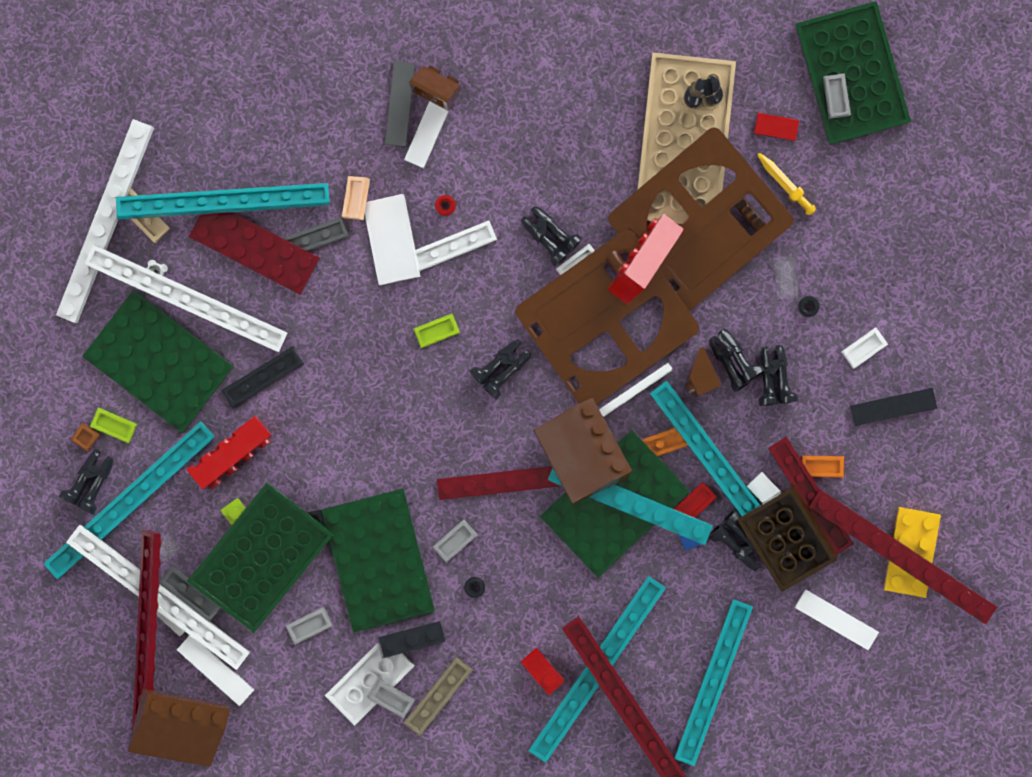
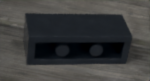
M440 621L377 638L382 659L446 642Z

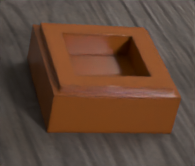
M81 423L71 441L89 452L101 434L86 424Z

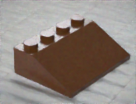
M593 397L571 407L533 430L572 505L628 479L632 473Z
M143 689L128 752L210 767L224 734L230 708L221 703Z

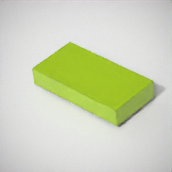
M453 314L414 328L421 348L460 333Z
M98 407L90 427L130 443L138 424Z

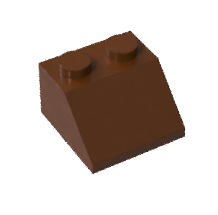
M422 66L409 82L413 93L447 111L450 110L461 90L458 80L451 76L446 78L440 75V71L432 66L428 68Z
M704 347L696 351L686 378L688 382L685 383L689 394H694L695 397L722 386Z

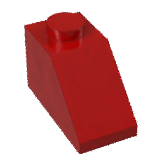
M537 648L521 661L548 695L565 682L564 678Z

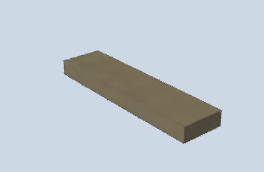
M456 656L403 723L420 736L473 669Z

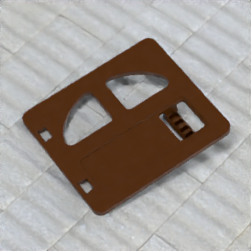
M715 127L708 129L615 208L608 217L609 223L618 234L631 228L638 239H640L645 232L647 233V218L656 196L662 190L670 192L689 215V218L681 225L684 230L659 266V269L668 281L673 278L680 286L676 293L688 310L698 305L793 224V216L721 130ZM717 165L734 171L736 174L735 180L704 206L699 205L679 181L681 173L699 166ZM747 194H751L770 216L771 220L767 224L744 198ZM733 206L738 209L756 231L754 235H749L730 213V209Z
M624 230L516 307V316L578 403L593 397L597 405L692 338L699 331L697 321L659 268L646 288L628 305L607 290L613 281L605 271L604 266L609 262L618 274V270L625 263L620 254L626 252L629 255L639 245V239L631 230ZM658 296L663 304L662 324L653 343L647 350L641 351L629 337L620 321L652 297ZM536 322L543 331L539 337L530 326ZM605 331L611 335L627 358L624 366L608 371L585 370L577 367L570 360L574 352ZM572 376H575L581 384L577 390L568 380Z

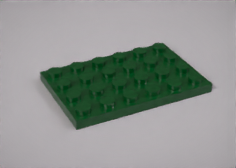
M877 1L795 24L829 145L911 122ZM845 73L851 115L829 119L823 77Z
M135 290L130 293L82 356L181 433L185 432L234 368L227 360Z
M633 430L628 432L617 443L632 473L628 479L615 485L670 508H673L690 492ZM566 492L540 516L597 578L655 525L590 497L572 505Z
M266 482L189 577L187 582L255 633L332 538L334 533L269 482Z
M404 488L322 509L326 528L334 533L329 541L353 632L435 611Z

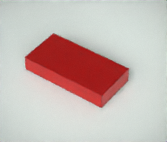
M758 112L754 134L796 141L799 120Z
M702 482L674 509L696 518L717 496Z

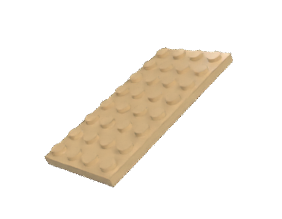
M652 52L638 189L708 129L718 128L728 139L736 61ZM709 76L717 77L723 90V98L719 104L711 105L705 98H702V103L695 109L689 108L685 104L684 93L692 82L697 81L699 78L705 80ZM717 165L695 167L681 173L679 181L698 204L704 206L723 190L725 167ZM662 190L652 203L647 221L651 222L654 218L659 219L665 214L678 225H682L688 220L689 215L669 191Z

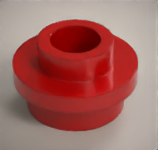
M442 195L436 200L435 209L438 214L449 216L455 211L456 202L451 196ZM443 202L449 203L448 209L445 210L441 207Z

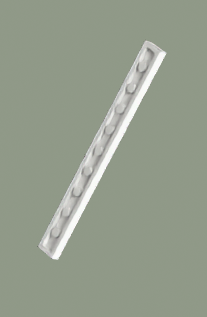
M134 119L132 120L56 316L78 323L98 270L84 263L93 245L105 250L107 249L118 221L116 197L128 196L154 127Z
M96 245L92 246L84 263L277 352L280 351L286 338L287 332Z
M79 525L66 543L139 597L140 569L83 526ZM159 586V606L157 611L237 670L250 651L214 624L208 622L163 586Z

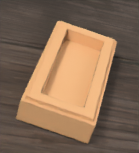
M348 176L342 218L364 220L370 183L369 178Z

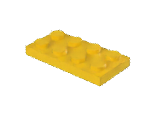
M898 507L893 538L933 563L941 515ZM888 562L883 590L926 598L928 586L892 562Z

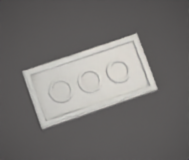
M404 194L366 202L365 218L378 284L385 285L421 277Z
M377 643L325 696L355 726L377 704L367 697L376 681L380 679L394 687L415 665L404 654L382 659Z

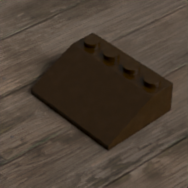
M794 484L737 519L781 592L837 561L838 555Z

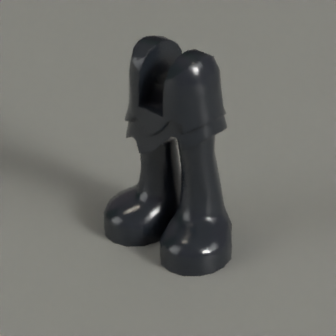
M709 76L708 79L702 80V78H699L697 81L692 82L684 93L685 104L689 108L695 109L702 103V98H705L711 105L719 104L723 98V90L720 87L718 78Z
M534 206L530 211L540 221L534 225L525 216L520 221L538 245L540 242L551 254L550 262L556 267L568 256V253L546 235L547 230L569 253L579 245L583 238L578 234L568 235L554 223L548 213L540 207Z
M724 328L718 332L719 338L713 336L709 339V346L714 356H716V360L720 359L723 363L734 392L746 387L750 381L766 371L762 365H751L742 353L744 349L741 347V344L735 340L727 329ZM730 357L734 358L742 374L737 370Z
M519 339L510 342L502 350L497 351L498 353L493 355L495 358L483 368L473 367L469 370L475 380L482 385L502 364L507 365L497 376L483 386L495 400L501 395L500 387L513 373L523 368L531 357V352L528 349L519 355L518 359L512 354L522 344Z
M775 345L776 360L770 361L768 347H761L760 365L766 371L760 375V378L763 376L764 391L763 395L759 398V406L778 404L773 383V374L775 372L777 373L779 404L799 401L798 395L791 392L788 385L787 357L782 345Z
M94 450L88 456L83 466L80 467L77 473L80 475L72 488L62 490L58 496L73 505H77L89 478H94L85 496L77 505V507L93 515L97 509L95 499L104 480L107 479L113 466V458L107 456L100 469L95 467L101 454L98 450Z
M734 509L724 518L723 523L745 544L740 545L722 524L717 525L710 532L708 538L713 542L720 541L727 545L733 551L731 554L736 559L740 560L751 570L757 571L760 567L754 559L748 556L755 548L737 521L741 517L740 513Z

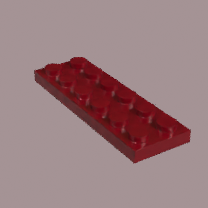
M233 212L200 214L189 235V238L299 295L303 293L320 260V257Z

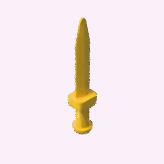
M758 153V158L764 168L790 195L788 197L790 201H797L806 211L805 214L812 215L816 210L815 205L812 206L805 199L803 189L801 187L797 188L774 162Z

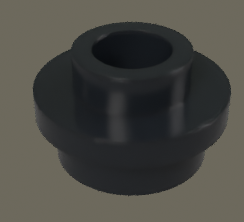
M812 296L803 297L798 304L799 312L805 317L816 315L820 307L818 300ZM811 303L812 310H806L805 304Z
M471 577L465 582L464 590L469 597L478 598L485 591V583L479 577ZM473 583L479 585V589L477 591L471 590V585Z

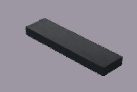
M294 346L221 391L230 406L234 408L304 365Z
M933 388L850 406L854 426L937 408Z

